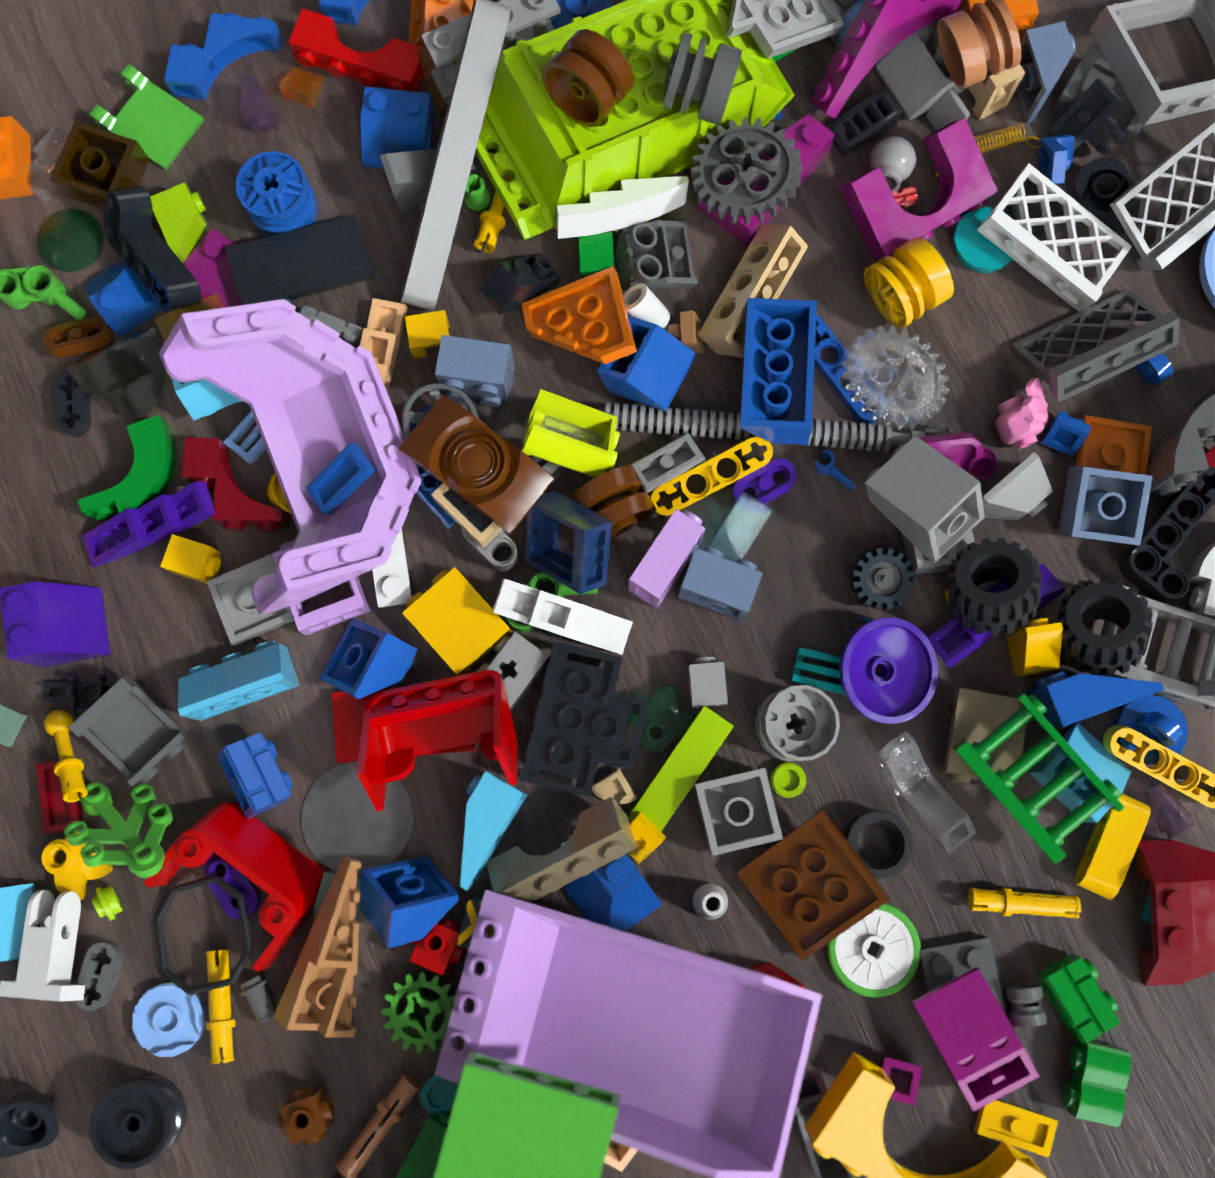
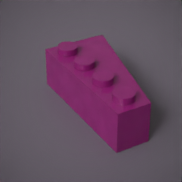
M809 114L788 128L785 140L793 138L794 149L800 150L799 162H802V173L799 175H801V184L829 153L835 135ZM771 157L761 158V160L770 161L773 159ZM722 181V182H720L719 184H721V185H728V184H731L732 182H731V181ZM755 187L752 190L763 191L765 190V188ZM699 199L697 200V208L746 247L750 245L760 226L768 224L773 218L768 212H765L762 223L759 222L755 215L751 216L749 225H746L744 217L739 216L735 224H732L730 214H727L720 220L718 218V208L709 213L707 212V202L699 203ZM776 205L777 213L781 209L778 205Z

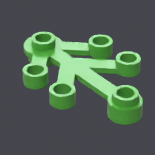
M100 783L87 785V796L84 798L80 797L84 811L89 815H100L111 829H88L83 821H75L66 826L64 833L70 845L80 846L88 843L83 846L80 852L84 864L88 867L127 865L132 873L142 878L157 874L162 869L165 859L164 850L159 844L166 826L173 820L170 807L166 804H157L148 811L149 806L155 802L156 797L152 786L141 784L131 792L134 805L127 821H125L112 805L113 800L106 786ZM148 811L151 827L144 842H142L138 837V833ZM102 844H121L128 850H104Z

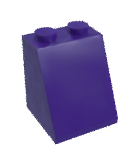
M36 581L0 588L8 659L45 668L111 655L102 588Z

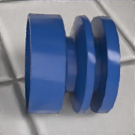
M277 151L262 152L248 159L240 168L236 179L237 196L257 230L266 237L311 226L315 223L318 213L317 197L299 162L291 156Z

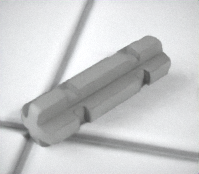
M309 306L302 307L299 314L312 322L317 319L340 333L339 338L342 339L343 337L345 342L358 345L361 341L363 330L360 326L352 323L347 325L345 320L322 311L319 313L317 309Z

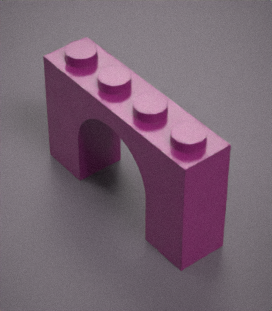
M966 118L952 121L923 138L940 179L937 199L933 206L923 215H912L898 205L880 167L867 170L839 186L873 259L883 258L888 255L892 257L895 249L912 238L929 239L933 236V229L940 225L942 228L953 225L961 219L959 214L967 209L973 212L989 203L987 198L998 192Z

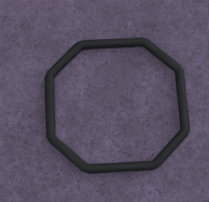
M216 875L179 884L170 889L154 921L163 974L189 995L234 984L253 949L244 896L220 876ZM215 882L238 900L245 951L230 978L190 987L168 967L162 919L177 892Z

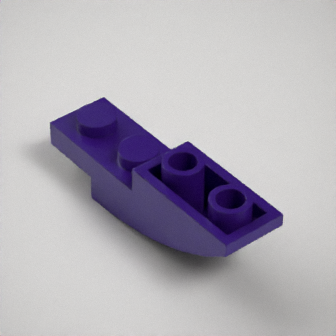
M1041 564L1039 567L1042 579L1040 606L1037 607V611L1066 591L1065 587L1044 564ZM999 582L986 589L985 592L1000 593L1010 589L1011 586L1005 582ZM953 615L954 619L930 635L928 639L934 651L950 669L993 637L991 636V631H985L983 635L976 633L974 626L969 629L962 625V619L957 620Z

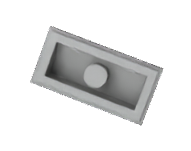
M689 433L631 465L635 468L642 481L640 487L644 492L649 493L703 463L706 459Z

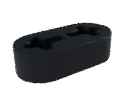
M74 372L61 373L54 381L53 386L56 426L71 437H80L86 434L91 427L89 385L80 375ZM71 382H74L78 388L72 390L71 397L65 389L70 388ZM74 413L80 420L75 421L74 427H71L67 424V421L72 420Z

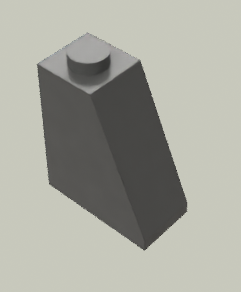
M437 148L380 155L400 214L423 207ZM473 162L469 176L477 175Z

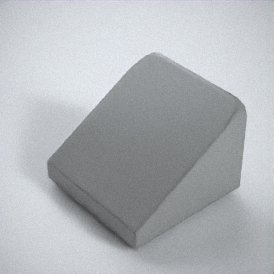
M951 88L930 108L926 118L936 131L952 121L962 118L967 120L970 112L956 91Z

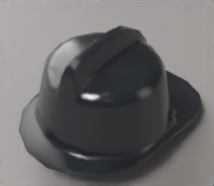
M1111 158L1095 159L1086 164L1077 176L1075 186L1081 205L1117 235L1126 232L1110 204L1134 185L1133 178L1126 166L1118 160ZM1132 198L1124 206L1131 217L1138 218L1140 199Z
M24 1091L11 1098L6 1105L0 1106V1158L11 1157L48 1146L57 1138L60 1126L58 1118L54 1113L56 1105L54 1097H45L34 1091Z

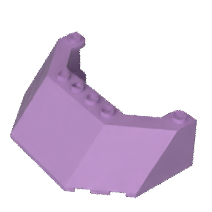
M284 299L182 314L159 351L165 370L173 379L180 382L206 379L250 405L296 524L298 534L290 551L277 561L275 573L260 577L252 587L251 594L259 615L293 606L384 565L392 551L390 549L395 537L400 532L409 512L408 507L411 500L418 491L422 481L415 462L398 449L406 439L372 353L361 346L355 348L340 339V333L317 319L312 322L294 311L296 306ZM349 443H357L376 471L332 515H323L305 488Z

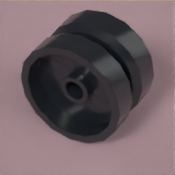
M147 1074L127 1080L109 1090L97 1102L90 1116L89 1136L95 1152L104 1162L118 1169H136L154 1161L180 1138L185 1127L187 1107L181 1091L172 1081L159 1075Z

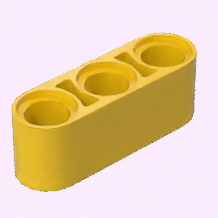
M1123 793L1118 800L1125 808L1121 812L1110 808L1096 823L1075 874L1076 885L1108 900H1112L1122 886L1151 812L1150 806Z

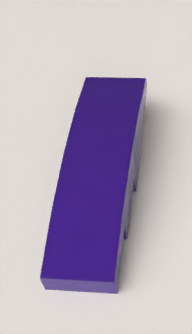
M195 481L173 495H160L138 509L127 508L85 533L82 537L91 566L98 567L171 537L172 534L175 535L216 513L206 483Z

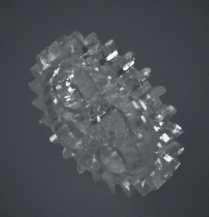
M878 326L874 332L868 329L863 336L859 335L845 353L847 357L842 362V366L847 369L842 374V378L850 380L845 390L855 391L856 393L851 401H861L863 403L860 410L862 413L870 409L873 412V421L881 416L883 417L885 427L892 421H895V425L899 430L905 424L910 429H913L918 423L923 426L929 419H933L940 411V408L946 403L947 400L944 397L950 389L944 385L949 380V377L940 374L946 368V365L936 364L935 360L938 358L939 353L930 354L928 352L929 342L920 345L918 343V334L911 339L908 338L907 329L904 328L900 334H897L894 326H891L887 332H885L882 326ZM905 357L907 359V362L904 368L898 374L897 378L895 379V386L889 391L886 398L884 395L885 391L889 384L893 381L894 377L896 376L898 372L897 368L901 365Z

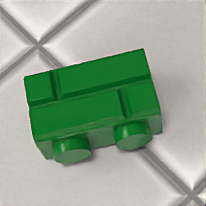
M1068 954L1053 965L1036 973L1038 981L1073 1040L1081 1044H1087L1099 1037L1101 1033H1105L1119 1025L1120 1021L1115 1014L1118 1006L1108 991H1101L1095 981L1099 974L1088 958L1082 959L1081 956Z

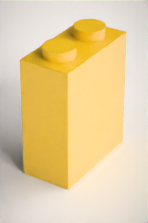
M454 567L450 571L447 569L441 571L432 580L433 586L424 594L418 592L412 596L405 604L407 609L402 613L456 675L459 676L468 673L497 647L504 636L511 635L512 631L498 614L492 612L493 609Z

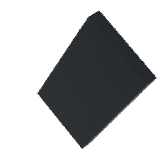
M355 214L225 247L242 305L289 299L291 301L374 279V273Z

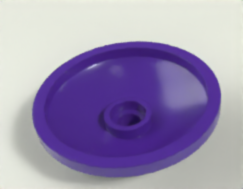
M898 618L875 619L860 626L846 642L840 659V681L846 698L861 715L878 723H902L921 713L931 701L938 682V661L931 642L918 627ZM877 665L881 668L879 676L875 674V667Z

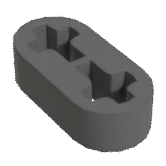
M103 941L92 945L88 949L77 985H85L83 1000L75 1001L80 1009L94 1011L105 1007L110 1002L123 961V952L117 943ZM107 949V956L112 958L111 962L104 964L101 972H99L102 960L97 958V954ZM97 979H99L96 992L101 994V998L91 1002V995L86 994V991L94 987Z

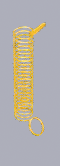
M1020 123L1016 126L1013 125L1009 128L999 129L1003 144L997 130L995 132L992 131L995 134L996 146L990 132L978 136V138H981L982 150L978 138L977 143L979 150L982 152L1013 144L1011 143L1010 128H1012V135L1016 142L1026 140V144L1031 148L1038 149L1039 146H1032L1027 140L1032 138L1040 141V139L1037 137L1025 139V128L1023 138L1020 125L1023 126V124ZM1017 126L1019 127V133L1021 136L1020 139L1018 137V130L1016 128ZM1013 127H1015V132H1016V135H1017V140L1015 139V134H1014ZM1006 129H1008L1010 142L1008 141ZM1003 130H1005V136H1006V139H1007V142H1006V143H1005V141H1004ZM996 132H998L1000 144L997 142ZM989 134H991L993 147L990 144ZM986 135L988 136L989 148L985 138ZM982 136H984L986 149L983 146Z

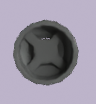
M1017 984L1005 987L1006 999L1011 1003V1011L1008 1014L1011 1026L1033 1027L1047 1024L1046 1011L1041 1008L1040 1002L1043 998L1042 985Z

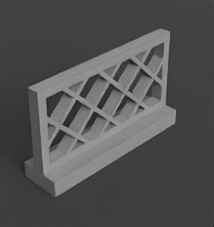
M1215 122L1206 125L1110 204L1141 256L1136 262L1142 272L1165 268L1215 226ZM1207 136L1213 145L1211 157L1200 155L1202 141ZM1181 158L1190 160L1187 177L1175 175L1178 160ZM1199 162L1210 164L1207 181L1196 179ZM1156 178L1165 179L1162 198L1151 196L1153 181ZM1174 181L1185 183L1183 202L1171 199ZM1194 186L1206 188L1203 203L1200 205L1192 204ZM1132 198L1141 200L1138 218L1131 217L1124 206ZM1149 202L1161 204L1158 222L1147 220ZM1170 205L1181 207L1180 219L1176 225L1167 224ZM1145 225L1157 227L1155 242L1150 246L1147 245L1143 238Z

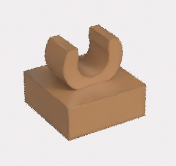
M693 310L680 312V324L666 326V331L693 350L695 354L704 353L703 340L698 336L703 326V321Z

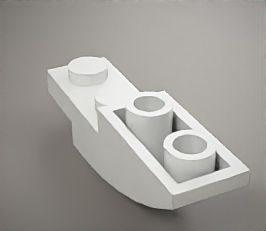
M504 578L492 610L493 613L621 655L633 623Z

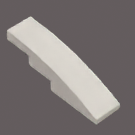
M688 176L621 180L620 191L589 193V203L557 205L558 239L579 237L622 229L657 218L681 207L686 203Z

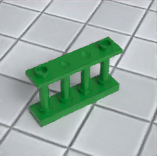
M1018 693L1014 698L1022 707L979 743L975 741L970 745L968 741L962 739L953 749L1045 855L1056 865L1067 856L1060 848L1064 843V837L1106 803L1118 812H1121L1125 807L1118 800L1122 794L1107 778L1101 781L1043 716L1047 711L1044 705L1033 694L1027 698L1025 694ZM1030 719H1033L1045 732L1046 736L1004 771L999 769L994 772L986 763L990 758L988 754ZM1057 746L1071 764L1030 798L1024 797L1019 801L1010 791L1015 786L1013 782ZM1080 775H1083L1096 792L1054 827L1049 825L1044 829L1035 819L1040 814L1038 810Z

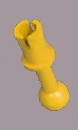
M510 176L503 177V179L506 181L513 180V178ZM495 191L489 211H484L480 215L482 223L477 238L474 241V246L479 250L482 249L483 243L486 242L484 252L487 253L494 252L499 232L506 225V220L502 216L505 205L497 191Z
M54 710L44 720L46 732L55 739L60 760L54 766V773L60 778L63 800L66 802H76L80 800L78 792H80L82 798L88 794L82 775L84 763L81 759L74 758L69 737L71 730L68 728L74 723L73 718L65 710Z

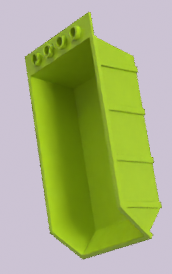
M626 0L585 18L576 17L572 19L570 24L525 41V39L519 40L515 46L502 51L499 56L475 154L524 240L556 227L557 205L589 203V193L620 191L621 180L669 177L692 167L693 155H698L697 145L706 144L707 133L715 137L717 136L718 125L697 119L699 101L692 100L685 114H681L679 111L683 96L675 94L671 110L662 108L664 103L663 84L673 50L682 40L684 32L693 34L688 51L693 53L697 52L701 37L706 38L705 56L709 58L713 57L720 43L742 50L731 93L720 126L725 130L729 129L730 120H733L737 126H742L744 117H747L749 125L753 126L755 121L761 118V127L764 128L795 96L773 58H766L750 31L731 38L727 37L726 30L733 0ZM588 29L595 31L610 40L622 52L634 76L631 91L618 105H614L613 111L598 127L581 125L566 116L550 98L542 81V69L557 52L562 51V47L577 30ZM488 149H495V150H497L498 152H497V153H489L487 150H488ZM510 176L513 178V180L506 181L503 179V177ZM524 203L527 204L529 207L527 209H522L518 205Z

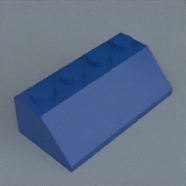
M747 298L740 428L772 443L808 445L812 429L817 301Z

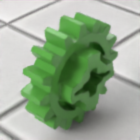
M423 970L419 975V979L416 980L411 972L406 975V985L399 980L396 981L393 986L397 993L389 992L385 996V999L391 1003V1006L385 1007L381 1011V1014L390 1016V1020L383 1027L384 1029L393 1028L395 1030L390 1040L395 1042L402 1038L404 1040L403 1050L405 1051L411 1044L416 1045L417 1054L423 1052L425 1044H428L429 1048L435 1051L438 1048L437 1039L444 1042L456 994L450 996L448 992L453 985L451 981L444 986L439 983L441 974L437 973L430 980L428 979L427 970ZM423 987L432 989L439 997L435 998L426 994ZM407 992L408 1005L404 1011L399 1013L400 1001ZM419 1003L422 1008L428 1007L430 1010L425 1020L422 1015L416 1016L414 1010L419 1007ZM445 1010V1020L437 1031L435 1019L439 1013ZM410 1026L417 1029L420 1036L409 1032L405 1027Z

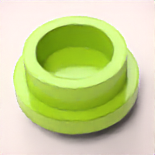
M110 885L104 889L101 886L96 888L97 896L92 898V902L100 918L107 915L110 921L116 919L115 915L122 912L123 908L113 887Z

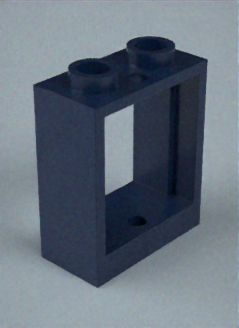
M556 491L543 494L528 512L525 562L580 595L607 585L612 521ZM559 522L575 530L573 557L557 548Z

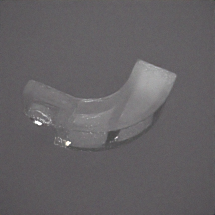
M905 731L877 752L882 761L879 766L898 797L925 831L948 855L976 834L968 813L947 794L934 778L924 762L915 739Z

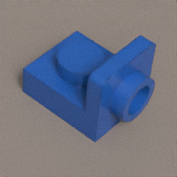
M1070 134L1040 138L1037 170L1054 184L1064 183L1065 172L1072 167L1075 139Z

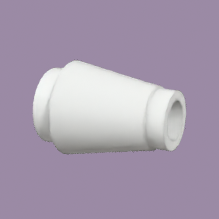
M704 884L695 891L693 907L700 917L714 920L725 913L728 906V897L720 886ZM710 897H716L719 901L716 904L717 908L715 910H710L706 907V901Z

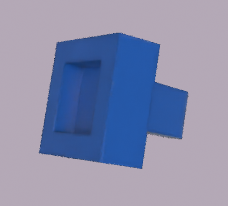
M1061 411L1044 434L1042 444L1073 457L1088 437L1091 426L1086 424L1084 420L1080 418L1077 420L1068 416L1066 412Z

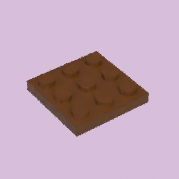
M823 809L737 871V875L802 961L887 903L890 899V896Z

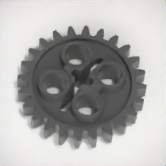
M747 117L743 118L742 126H737L733 120H730L728 130L718 125L717 136L715 137L707 133L706 144H698V155H693L692 157L693 168H691V177L694 180L693 190L698 192L699 203L707 202V212L709 213L718 208V218L720 220L727 214H730L732 224L737 222L739 216L744 217L746 225H749L751 216L755 215L759 222L762 223L765 212L776 217V205L786 209L788 205L787 197L795 198L796 187L801 184V175L799 174L802 173V162H799L800 150L794 149V139L785 140L786 130L784 128L774 133V122L769 123L766 128L761 127V118L755 121L754 126L749 125ZM731 151H738V152H740L739 154H736V155H730V154H728V153L731 152ZM764 157H771V158H773V159L770 160V161L761 160V158H764ZM722 181H731V182H732L731 184H728V185H721V184H719V183L722 182ZM755 187L765 188L763 191H754L752 189Z

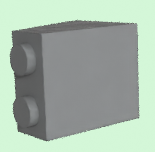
M914 436L906 444L900 445L893 453L892 458L882 467L876 468L865 482L870 502L935 565L985 518L980 481L917 436Z

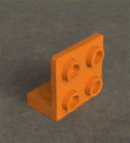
M411 0L409 43L424 47L422 34L470 14L474 0Z

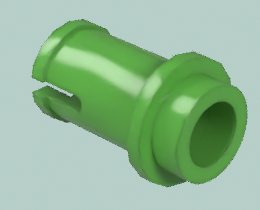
M479 175L469 176L464 195L466 206L473 211H482L490 203V194L485 188V181L482 177L479 180Z

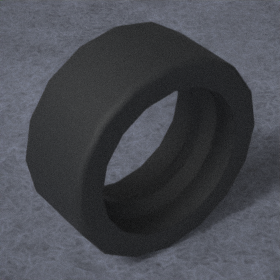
M884 810L863 812L850 821L843 834L876 879L895 876L901 873L910 863L914 851L913 836L907 824L895 814ZM872 823H882L889 826L895 832L898 839L896 856L884 865L875 866L867 863L857 850L859 833L865 826Z

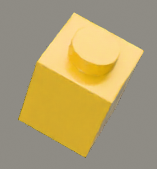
M172 534L160 567L170 573L207 584L206 581L216 577L220 570L221 558L219 556L221 553L211 546Z

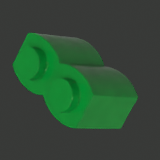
M1090 1041L1087 1044L1077 1042L1076 1046L1071 1048L1069 1054V1066L1073 1069V1075L1070 1083L1065 1085L1063 1091V1103L1067 1106V1112L1078 1119L1120 1127L1125 1108V1089L1131 1070V1052L1122 1047Z

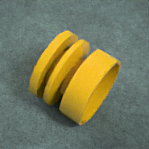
M920 237L912 238L895 249L892 257L888 255L881 258L878 263L870 265L864 272L865 285L874 305L892 326L899 329L910 325L912 320L922 317L925 309L932 310L950 299L954 293L953 280L943 258L928 241Z

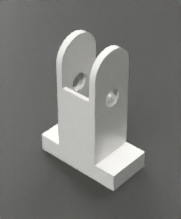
M38 890L31 896L27 905L17 978L15 981H1L0 996L49 1001L83 1000L85 985L70 984L81 911L80 898L75 892H62L56 900L54 895L48 890Z

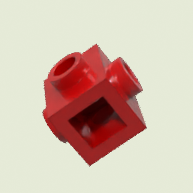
M441 918L423 939L412 942L415 949L409 961L449 977L454 964L459 965L467 950L457 945L460 934L457 931L460 925ZM442 940V946L438 949V943Z

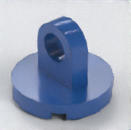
M1149 695L1127 703L1120 708L1115 718L1114 725L1127 726L1177 754L1182 752L1187 742L1188 726L1184 714L1175 703L1162 696ZM1119 736L1116 740L1120 746L1133 752L1137 747L1126 741L1123 737ZM1151 749L1145 754L1144 763L1146 765H1156L1160 758L1158 750Z

